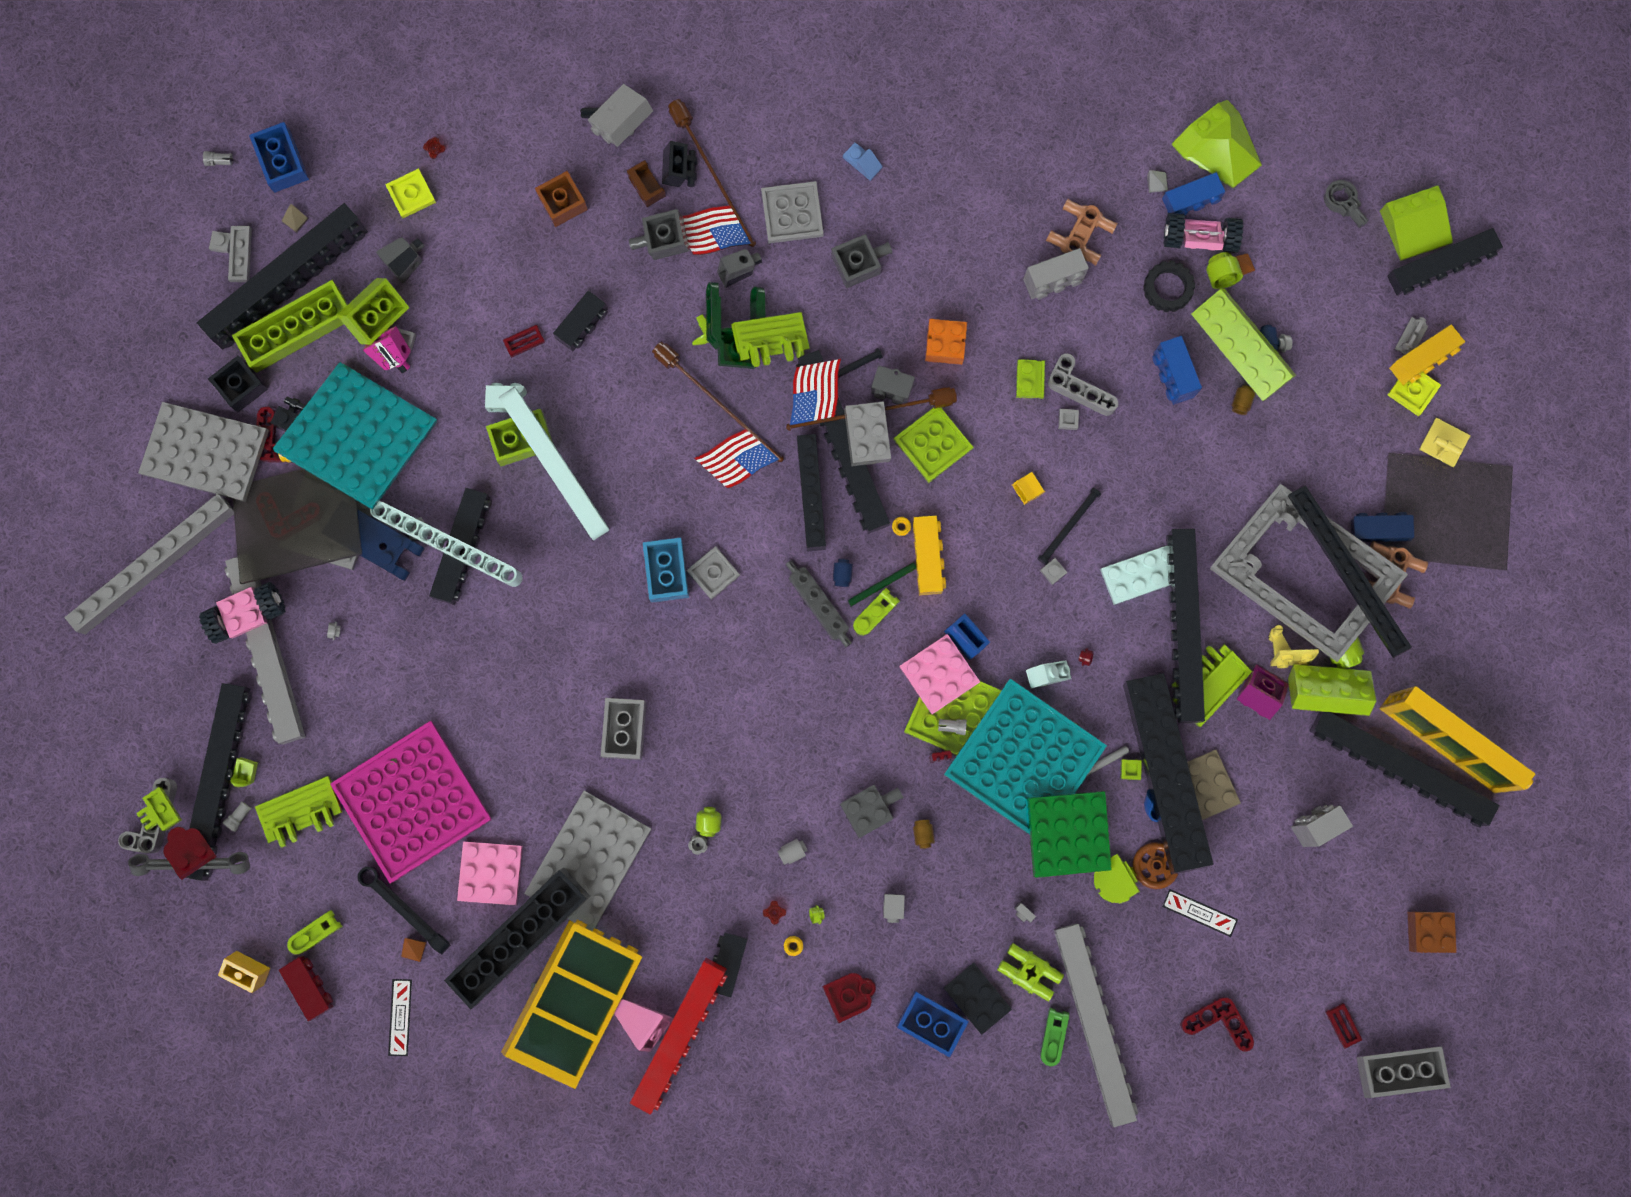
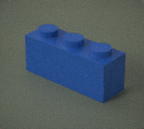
M1216 172L1165 192L1162 200L1168 213L1184 214L1185 216L1191 210L1199 211L1206 204L1211 203V205L1220 202L1225 194V189Z

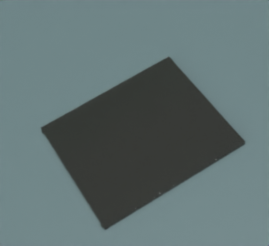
M1388 453L1384 513H1388V516L1399 512L1413 515L1415 538L1411 541L1382 542V545L1405 548L1413 554V557L1427 562L1507 570L1512 466L1458 460L1456 465L1451 467L1432 457ZM1396 552L1395 558L1401 559L1400 553Z
M305 469L253 481L246 502L233 499L239 582L241 585L362 555L356 500Z

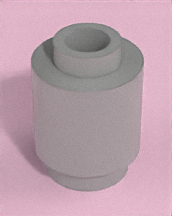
M795 839L782 846L777 852L783 864L786 865L805 857L804 852L808 850L803 840L799 842L798 839Z

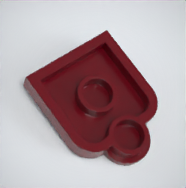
M182 827L173 828L168 833V843L163 849L165 857L181 880L217 857L203 835L194 828L188 830Z
M849 973L822 986L838 1023L868 1010L872 1003L871 996H873L876 990L875 983L871 979L862 978L857 973Z

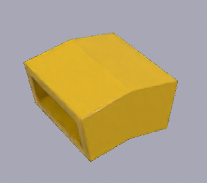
M1033 472L1012 484L1024 505L1045 492Z

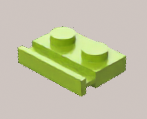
M1017 360L1016 398H1044L1045 361Z

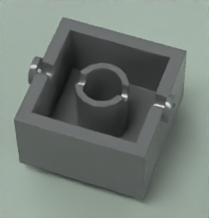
M878 365L871 393L880 400H885V398L891 399L892 403L896 405L907 403L915 377L901 373L898 369L892 370Z

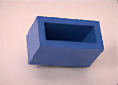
M965 613L943 631L946 635H949L953 643L968 660L980 653L990 643Z

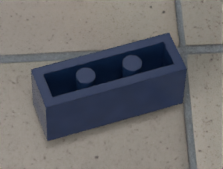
M1399 512L1389 516L1388 513H1377L1376 516L1359 513L1351 519V534L1362 542L1411 541L1415 538L1413 515H1407L1406 512Z

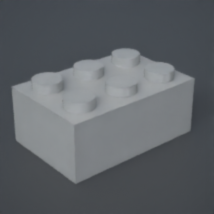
M1079 248L1028 267L1023 280L1031 299L1037 298L1040 300L1047 297L1048 293L1053 291L1059 293L1067 286L1072 285V287L1080 285L1089 268Z
M884 402L845 406L844 413L851 466L889 462L891 460Z
M605 698L601 757L642 760L646 715L645 700Z
M1332 804L1314 808L1311 810V815H1303L1294 820L1295 824L1291 826L1302 847H1319L1353 827L1342 807L1333 806Z

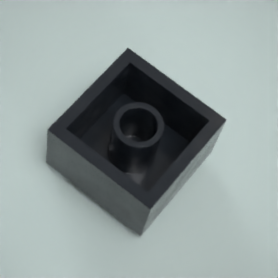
M239 355L208 378L228 405L237 413L268 390Z

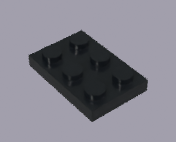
M974 962L943 987L981 1035L1012 1010Z

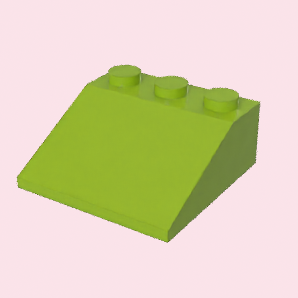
M1439 186L1388 202L1380 210L1400 261L1453 243L1446 203Z

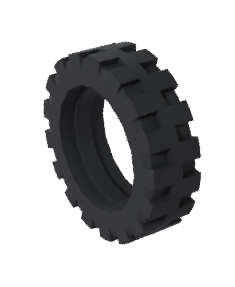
M1163 261L1159 265H1155L1145 278L1143 286L1144 296L1148 299V303L1151 306L1153 305L1156 310H1163L1166 313L1169 311L1176 312L1178 309L1184 308L1194 294L1195 283L1193 282V274L1191 275L1189 273L1190 270L1183 267L1182 263L1177 264L1175 261L1166 263V261ZM1172 273L1182 280L1184 293L1179 299L1174 301L1165 300L1156 293L1154 281L1160 274Z

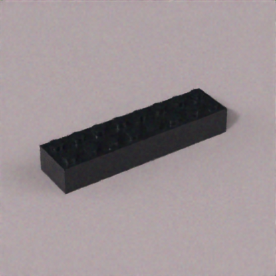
M565 868L559 869L444 981L470 1010L473 1009L591 896Z

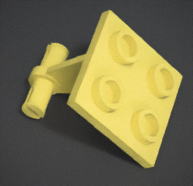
M1435 418L1419 450L1454 467L1470 435Z
M1277 625L1271 629L1269 640L1273 642L1274 658L1270 662L1271 666L1287 668L1294 664L1309 665L1319 654L1318 649L1291 650L1282 634L1283 627Z

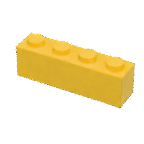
M1451 324L1398 359L1389 369L1403 386L1408 382L1413 384L1421 378V373L1428 374L1435 368L1433 365L1437 363L1439 366L1448 360V355L1453 357L1461 351L1460 346L1465 343V340Z
M937 516L914 517L913 531L919 595L942 594L943 589H946V579L942 577L941 570H944V559L940 558L943 544L942 539L939 540L938 532H941V522L937 521Z

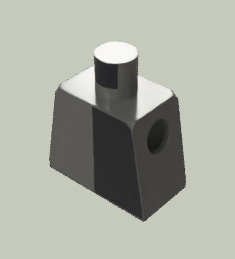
M401 237L381 248L376 253L403 284L422 263L417 253L425 246L418 238L408 244Z
M744 249L720 258L717 274L724 287L727 288L751 276L755 265L762 263V259L758 252L750 255L748 250Z

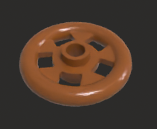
M1151 842L1143 845L1136 852L1133 859V870L1137 875V880L1150 889L1166 888L1178 876V874L1171 875L1170 870H1166L1167 857L1163 843ZM1156 850L1164 852L1163 858L1155 856ZM1146 853L1150 856L1147 863L1142 861ZM1155 862H1158L1160 864V867L1157 870L1153 867V864ZM1145 868L1151 874L1148 878L1142 873ZM1164 874L1165 879L1157 881L1156 876Z

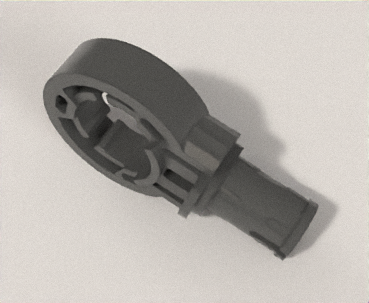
M1337 180L1327 187L1324 194V203L1331 211L1340 213L1342 217L1350 216L1359 228L1369 221L1359 209L1361 202L1357 198V189L1353 184L1348 181ZM1345 188L1344 192L1347 193L1349 199L1341 202L1336 201L1332 197L1333 193L1339 190L1342 191Z

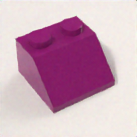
M1256 664L1252 669V673L1241 687L1237 700L1244 706H1248L1256 711L1260 716L1271 720L1283 705L1289 684Z

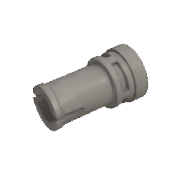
M203 152L204 166H232L233 161L225 160L233 159L231 153Z
M939 719L938 731L956 732L955 734L965 735L967 720Z
M241 801L232 815H229L223 821V824L236 832L239 825H241V821L252 808Z

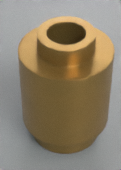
M1243 385L1237 388L1232 403L1233 412L1247 415V412L1250 411L1256 394L1251 387Z
M930 820L915 821V826L913 827L915 845L920 846V849L931 848V844H934L935 840Z

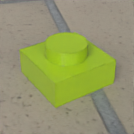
M1122 759L1120 779L1141 780L1142 760Z

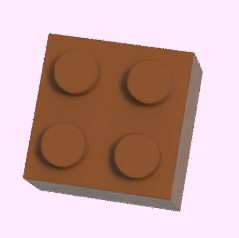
M568 171L534 188L555 227L588 210L582 195Z
M1408 912L1409 952L1457 953L1455 913Z

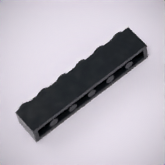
M1491 228L1394 269L1387 277L1396 295L1402 293L1408 295L1415 291L1414 288L1418 286L1424 288L1435 279L1441 281L1447 278L1451 272L1457 274L1465 270V267L1468 265L1474 267L1480 264L1482 259L1487 258V260L1498 256L1497 252L1503 246L1494 228Z
M816 434L798 435L797 448L807 552L826 550Z
M465 487L450 536L472 547L478 546L480 540L478 534L480 529L484 528L486 522L484 516L486 511L490 510L492 504L488 494ZM465 548L461 549L460 556L465 553ZM443 553L429 596L432 599L455 605L456 601L460 600L462 594L460 590L461 585L466 582L468 576L466 572L468 565Z

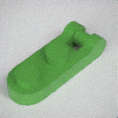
M1052 1008L1048 1010L1040 1052L1041 1061L1047 1066H1055L1060 1062L1069 1012H1056V1009ZM1054 1019L1061 1021L1060 1027L1053 1025Z

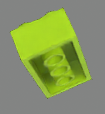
M1294 664L1288 677L1292 709L1370 716L1376 703L1371 671Z

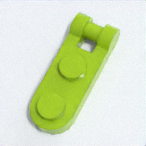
M885 588L855 619L853 624L854 631L862 636L869 634L900 600L897 597L894 598L890 591ZM884 599L889 603L887 607L881 604Z
M330 910L291 936L287 942L288 950L293 954H302L343 926L340 922L336 921L334 912ZM326 921L330 925L327 929L323 926V923Z

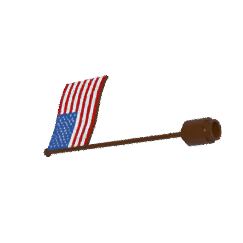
M681 99L672 101L668 105L669 114L678 128L687 129L729 206L709 208L683 216L688 245L693 255L710 254L734 246L749 245L754 247L756 241L752 240L689 127L693 117L686 104Z
M661 341L654 347L652 353L667 369L677 367L745 429L728 437L709 452L694 458L726 488H731L742 483L761 468L776 461H784L783 456L781 457L679 365L680 355L670 345L664 344Z
M841 359L796 368L793 380V410L790 424L786 425L788 431H791L792 428L845 418V415L835 416L838 400V369ZM954 388L931 390V394H928V399L886 406L885 411L929 402L930 406L933 405L934 409L952 406L953 403H957V396Z

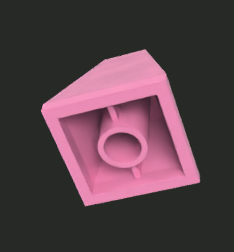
M624 999L620 1000L614 1012L635 1047L639 1051L645 1052L652 1051L673 1021V1018Z

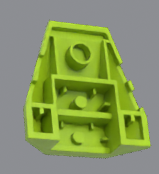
M1228 100L1213 106L1190 124L1172 143V146L1184 159L1192 161L1202 170L1205 169L1212 174L1217 172L1219 179L1232 188L1262 166L1240 113Z

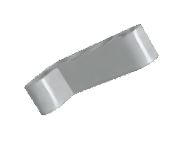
M1068 353L1061 355L1048 380L1050 389L1102 415H1112L1118 407L1117 398L1070 375L1075 366V358ZM1067 361L1070 367H1063L1061 362ZM1053 378H1060L1062 383L1056 384L1053 381ZM1070 386L1078 387L1079 391H1071ZM1087 394H1093L1096 400H1089ZM1107 403H1110V404H1111V405H1110V408H1107V407H1106V406H1107Z
M168 778L157 779L153 784L152 791L162 787L173 805L177 783ZM163 785L168 786L167 790L163 788ZM149 820L142 824L140 833H122L118 838V843L123 849L154 854L161 849L166 831H162L159 825L156 830L151 828L146 831L145 826L150 823ZM130 836H132L134 839L132 845H129L128 838ZM149 840H151L153 843V846L150 850L147 848V842Z

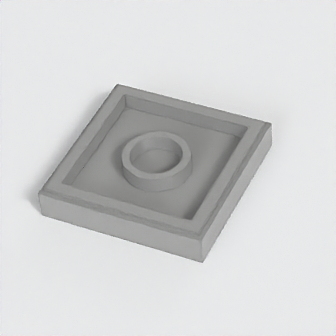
M716 546L686 570L711 600L740 577L737 570Z

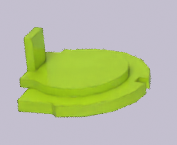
M1119 854L1111 857L1110 871L1094 873L1096 890L1099 888L1101 890L1098 894L1111 903L1129 901L1130 897L1140 892L1135 884L1138 880L1133 867H1130L1127 861L1123 862Z

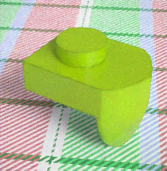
M702 314L696 317V320L703 335L692 342L693 345L709 343L706 340V320Z
M242 757L237 758L231 783L235 787H245L254 783L258 762Z

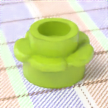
M815 905V907L809 909L812 924H821L822 920L825 919L823 908Z

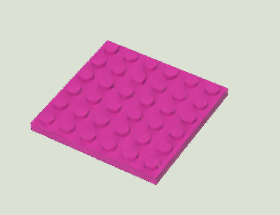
M432 721L424 724L330 784L390 884L492 820Z

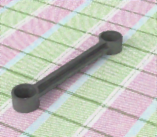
M236 852L230 855L229 858H214L199 869H230L233 874H243L249 870L250 862L246 853ZM136 854L128 861L130 871L134 876H143L150 870H174L167 859H149L146 854Z

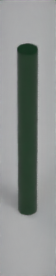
M913 562L850 598L847 600L851 607L914 571L917 569Z

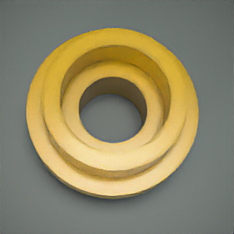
M898 517L893 521L892 530L896 535L905 536L910 532L911 523L907 518ZM904 524L905 529L900 530L898 525Z
M790 936L784 942V950L790 956H797L803 950V942L797 936ZM795 942L797 944V948L795 950H792L790 948V943Z

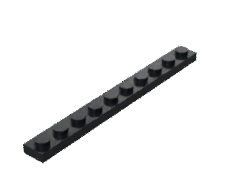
M1306 485L1290 493L1288 498L1392 658L1410 650L1412 646Z

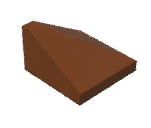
M1248 254L1235 256L1243 275L1255 271Z
M408 937L405 938L401 957L421 962L426 942Z

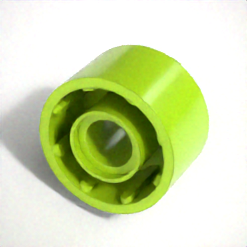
M1228 252L1216 254L1208 261L1209 264L1206 271L1213 289L1231 287L1243 278L1237 258Z
M1359 636L1338 662L1330 658L1332 664H1336L1337 668L1346 669L1362 662L1364 650Z

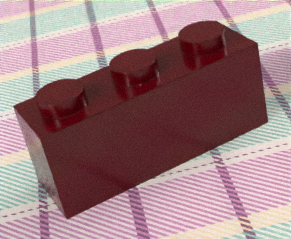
M302 956L279 969V972L307 1021H312L334 1007L332 1005L333 998L328 992L324 991L322 987L323 981L319 975H315L312 968L314 967L311 960Z

